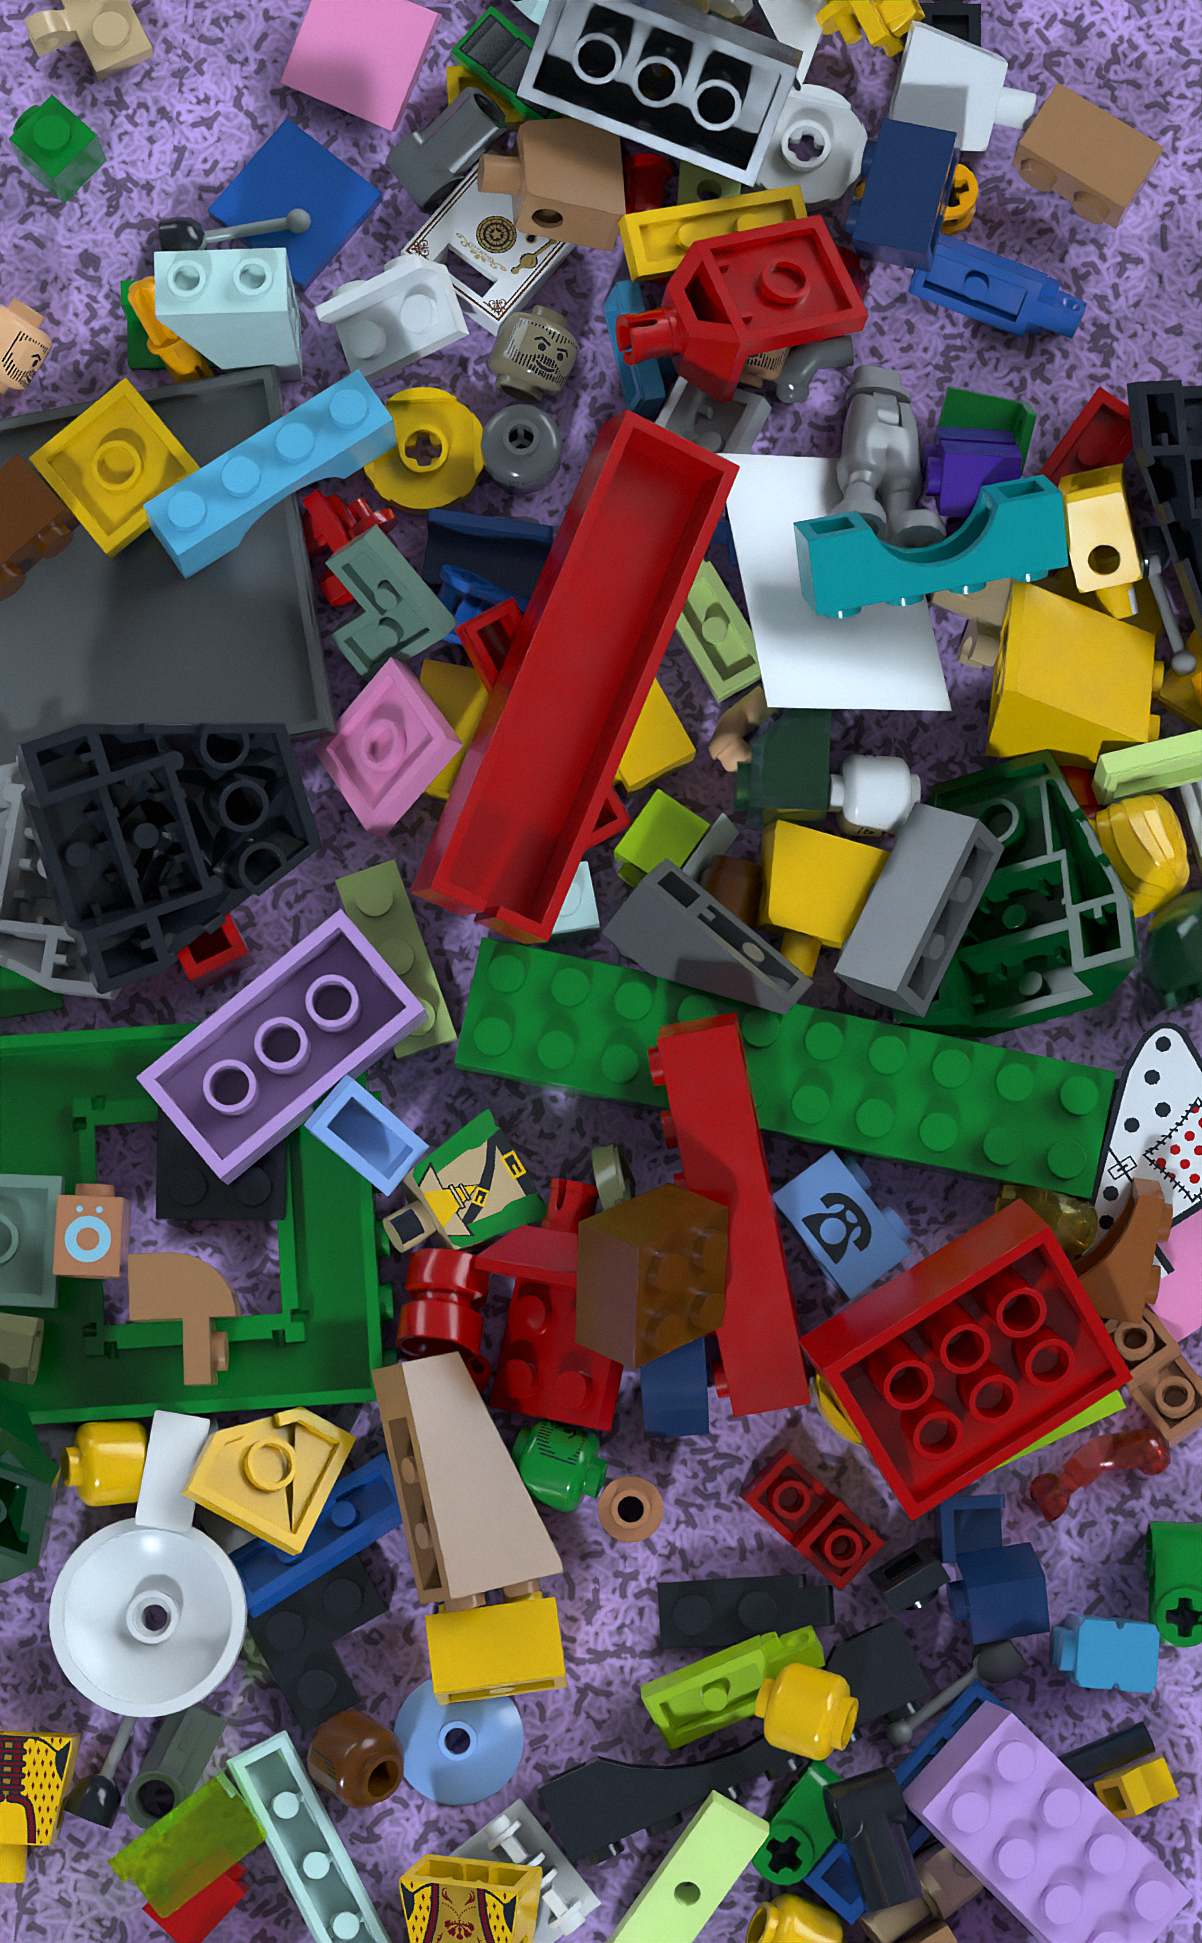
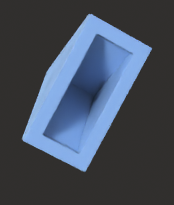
M347 1074L304 1124L312 1135L386 1196L391 1194L430 1147Z

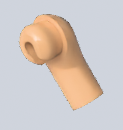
M757 686L722 714L710 740L708 749L713 760L718 758L725 770L729 772L737 771L753 756L752 747L743 738L778 711L777 707L767 706L765 692L760 686Z

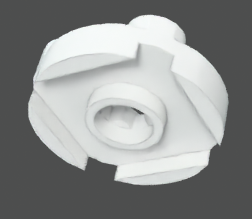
M802 84L799 92L792 86L753 188L759 192L800 185L807 212L822 208L830 209L840 204L844 197L855 188L862 176L861 162L868 139L863 122L861 125L858 117L851 111V104L842 95L826 87ZM802 135H810L814 137V147L818 150H823L819 157H811L807 162L797 159L796 153L789 151L788 145L789 143L799 144Z

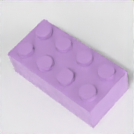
M339 909L136 1078L215 1174L229 1185L306 1121L346 1074L355 1080L428 1019V1015L422 1004L342 909Z
M987 1700L902 1792L905 1807L1041 1943H1153L1193 1897L1168 1869L1011 1711Z

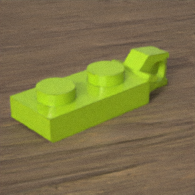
M811 1625L783 1634L780 1638H778L775 1631L763 1634L761 1637L757 1635L640 1686L641 1698L668 1749L674 1750L755 1715L756 1699L764 1679L768 1677L776 1680L781 1670L793 1662H799L815 1668L825 1666L823 1647Z

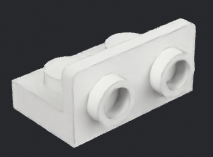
M417 254L402 255L387 262L384 265L385 272L368 281L357 280L343 284L332 292V299L315 307L319 321L336 326L351 373L359 369L369 384L469 335L446 265L419 257Z

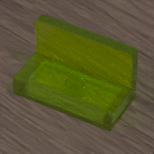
M221 1771L107 1862L123 1883L131 1878L161 1918H166L267 1838L268 1832L224 1772Z

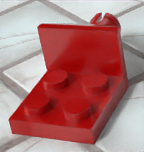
M820 214L694 241L667 284L661 306L651 311L619 315L616 320L615 333L620 352L632 348V351L624 352L623 360L627 365H637L643 361L664 356L670 357L679 376L719 403L732 401L747 356L863 331L869 315Z
M551 1178L549 1187L551 1192L546 1216L542 1220L541 1228L521 1225L476 1255L474 1269L515 1279L489 1407L610 1432L624 1365L575 1343L578 1223L595 1215L597 1202L600 1197L597 1186L572 1180L565 1182L566 1180L560 1178Z

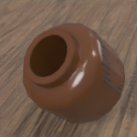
M346 1710L328 1718L315 1731L309 1745L306 1760L308 1773L318 1787L348 1807L363 1809L388 1799L397 1790L402 1781L405 1758L403 1745L394 1732L363 1712Z

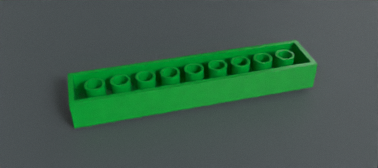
M485 937L481 939L454 1061L458 1071L661 1114L662 1110L671 1109L666 1084L654 1085L648 1059V1047L658 1046L656 1039L659 1027L737 1012L761 1136L1079 1204L1090 1200L1092 1197L1116 1075L1114 1071L795 1004L784 1015L657 977L645 971Z

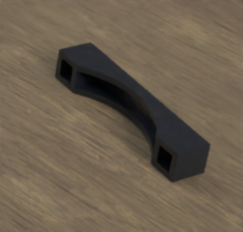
M894 1617L883 1620L833 1644L825 1661V1666L821 1669L842 1676L849 1685L850 1696L858 1699L857 1718L847 1745L863 1737L859 1726L880 1716H883L887 1725L909 1717L922 1709L918 1698L931 1693L898 1620ZM763 1732L739 1748L701 1761L673 1765L626 1763L596 1756L538 1784V1791L570 1862L572 1863L585 1857L588 1865L593 1866L622 1852L624 1846L621 1839L635 1832L645 1829L648 1837L651 1838L683 1823L684 1819L680 1811L703 1800L705 1801L712 1790L733 1800L744 1793L740 1785L741 1782L764 1772L768 1781H772L800 1768L803 1762L800 1755L770 1745Z

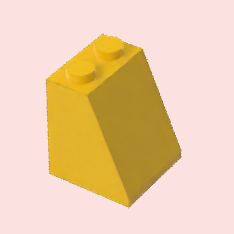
M1013 580L999 632V653L993 666L985 755L1018 759L1048 749L1055 757L1058 765L1096 770L1099 756L1102 754L1158 741L1160 715L1150 714L1151 698L1158 699L1160 696L1164 675V661L1154 660L1156 635L1028 582Z

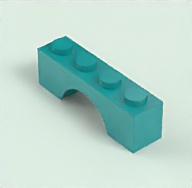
M1043 474L981 486L976 504L965 523L945 540L923 548H901L880 540L856 510L793 522L802 596L816 615L823 614L828 618L851 617L860 613L862 606L886 602L891 606L913 605L921 602L924 599V594L944 590L955 594L974 593L983 590L987 586L986 582L1011 578L1019 582L1036 581L1048 576L1049 570L1069 566L1062 492Z

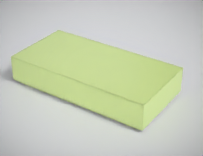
M1202 730L1100 755L1091 784L1098 805H1106L1126 798H1134L1141 794L1146 795L1202 781Z

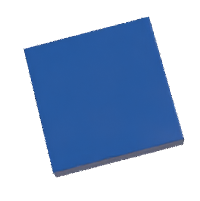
M286 118L209 207L208 213L210 218L225 228L287 217L288 213L293 209L305 210L310 216L311 224L304 233L295 234L288 229L237 238L249 249L286 248L293 284L305 292L383 201L382 192Z

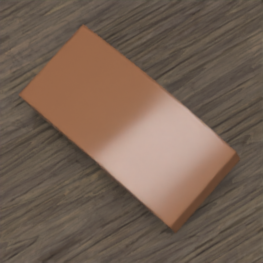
M1146 1303L1141 1324L1113 1319L1106 1322L1104 1326L1134 1378L1123 1386L1169 1449L1173 1448L1202 1427L1201 1378L1182 1356L1179 1344Z

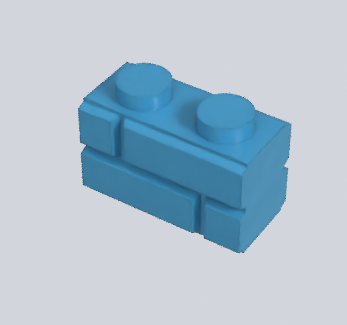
M1068 1613L1065 1620H1063L1062 1627L1053 1626L1051 1629L1050 1666L1058 1667L1063 1679L1079 1687L1108 1690L1114 1687L1121 1691L1151 1693L1154 1687H1157L1160 1632L1157 1631L1156 1625L1137 1619L1102 1618L1093 1615Z

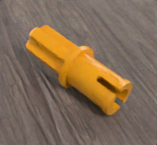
M154 276L145 277L131 284L128 300L149 336L147 347L151 353L160 356L174 383L179 384L199 380L202 377L203 379L214 377V372L209 368L202 354L156 319Z

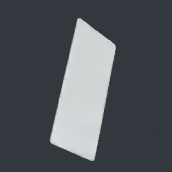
M721 813L682 869L698 885L702 870L709 869L712 856L724 855L739 834V831L724 813Z
M161 1410L154 1412L135 1516L136 1525L183 1533L191 1531L196 1502L180 1494L207 1441L210 1426L209 1419Z

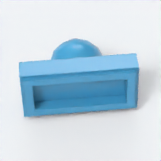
M632 280L618 281L602 306L626 408L643 418H649L654 416L666 398L661 376L668 377L677 372L671 358L665 356L646 360L641 364L632 366L624 362V352L632 351V348L622 352L619 351L615 333L617 317L627 313L637 314L646 311L639 282L632 283Z

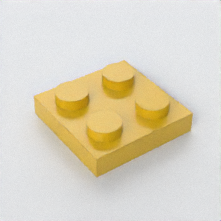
M126 377L29 457V460L110 558L115 557L150 527L143 504L200 469V466Z

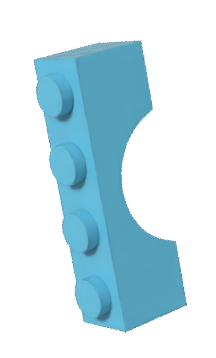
M359 369L143 504L150 528L186 580L238 547L248 529L265 512L288 495L325 478L338 477L345 479L397 446L394 420Z

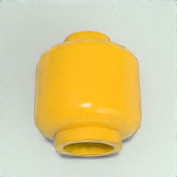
M132 1418L81 1424L73 1437L72 1447H64L61 1452V1472L65 1486H75L79 1497L87 1506L138 1502L151 1433H147L141 1422Z
M793 1662L785 1666L776 1680L766 1677L760 1687L755 1704V1716L764 1719V1735L770 1745L820 1761L827 1758L834 1749L843 1751L846 1748L858 1713V1699L850 1696L849 1685L842 1676L799 1662Z
M782 1893L770 1903L763 1902L757 1907L749 1922L745 1943H848V1941L842 1938V1922L833 1909L788 1893Z

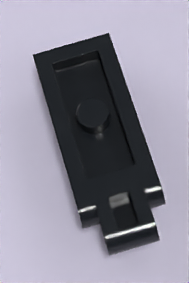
M806 1574L657 1582L661 1649L737 1645L757 1635L761 1637L763 1634L774 1631L778 1638H780L783 1634L809 1625L812 1627L836 1625L833 1585L807 1586Z

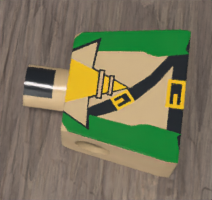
M487 1109L406 1174L400 1181L399 1186L409 1205L385 1217L383 1225L389 1239L401 1253L428 1238L434 1248L471 1253L493 1245L521 1225L538 1227L542 1220L545 1219L547 1206L491 1111Z

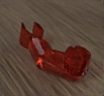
M1150 1428L1095 1436L1062 1465L1064 1471L1059 1476L1053 1473H1045L1035 1477L1030 1485V1497L1045 1520L1050 1523L1057 1520L1064 1513L1070 1502V1496L1080 1487L1086 1489L1104 1472L1138 1467L1146 1475H1158L1168 1468L1171 1462V1454L1168 1447L1164 1445L1163 1437Z

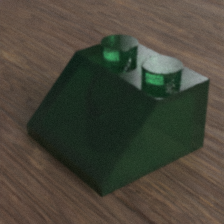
M790 708L752 743L748 762L737 761L736 773L734 775L733 811L745 812L744 829L764 830V827L770 823L782 820L816 831L821 830L828 810L831 709Z

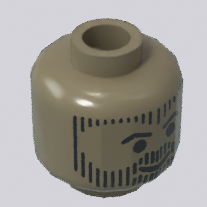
M535 305L531 313L515 312L507 316L488 357L489 368L497 377L494 383L495 386L518 400L537 405L541 403L542 398H552L559 395L565 387L580 349L577 339L565 329L568 319L552 309Z

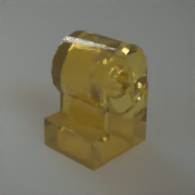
M999 1184L993 1215L1021 1198L1050 1226L1065 1254L1072 1256L1082 1254L1095 1240L1098 1231V1216L1096 1209L1091 1203L1047 1189Z

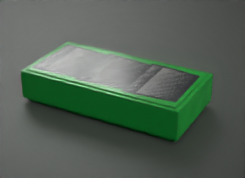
M490 6L451 50V59L524 120L559 119L563 117L564 114L517 96L535 42L495 8Z

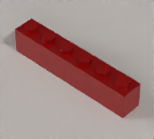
M737 1012L660 1026L656 1039L658 1046L648 1047V1059L654 1085L666 1084L671 1109L661 1111L663 1134L667 1149L679 1148L683 1172L674 1174V1185L728 1207V1251L726 1254L724 1290L726 1306L723 1315V1326L706 1334V1337L717 1335L722 1357L721 1359L712 1360L713 1377L718 1398L730 1397L734 1417L811 1404V1380L805 1351L798 1341L802 1335Z

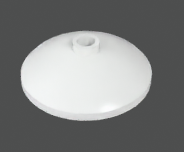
M135 1518L125 1519L104 1527L85 1540L73 1552L58 1576L49 1610V1629L53 1650L58 1663L70 1682L85 1697L102 1708L134 1717H158L180 1712L195 1705L212 1693L223 1682L235 1664L243 1645L247 1625L246 1595L241 1578L232 1560L215 1540L194 1526H191L189 1533L136 1525ZM160 1605L167 1613V1621L161 1629L153 1631L146 1623V1614L151 1607Z

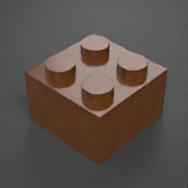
M668 1182L578 1223L575 1343L635 1370L722 1327L726 1306L724 1290L726 1254L728 1251V1207Z

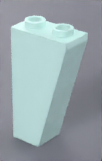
M286 248L154 252L155 316L159 322L228 374L275 365L279 372L280 381H303L301 319Z

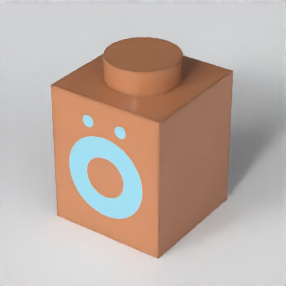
M76 1184L75 1195H57L53 1259L54 1275L65 1278L127 1280L132 1202L124 1197H115V1186Z

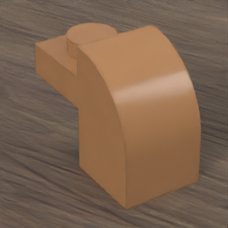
M177 1252L128 1254L129 1320L137 1323L183 1321L184 1385H218L217 1371L228 1370L229 1348L227 1331H216V1319L242 1318L238 1296L229 1280L212 1265L191 1255Z

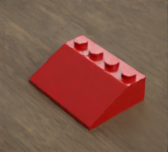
M1021 1198L798 1339L828 1392L911 1521L1134 1379L1052 1229Z

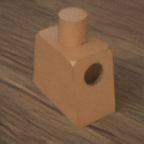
M576 118L528 120L520 125L510 156L481 154L477 172L478 191L482 193L512 195L514 227L521 233L603 251H613L620 232L618 221L623 215H626L620 135Z

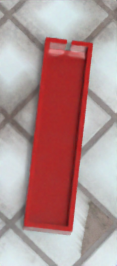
M629 410L623 411L602 424L410 893L461 916L476 914L474 922L523 944L548 942L740 469L739 465Z

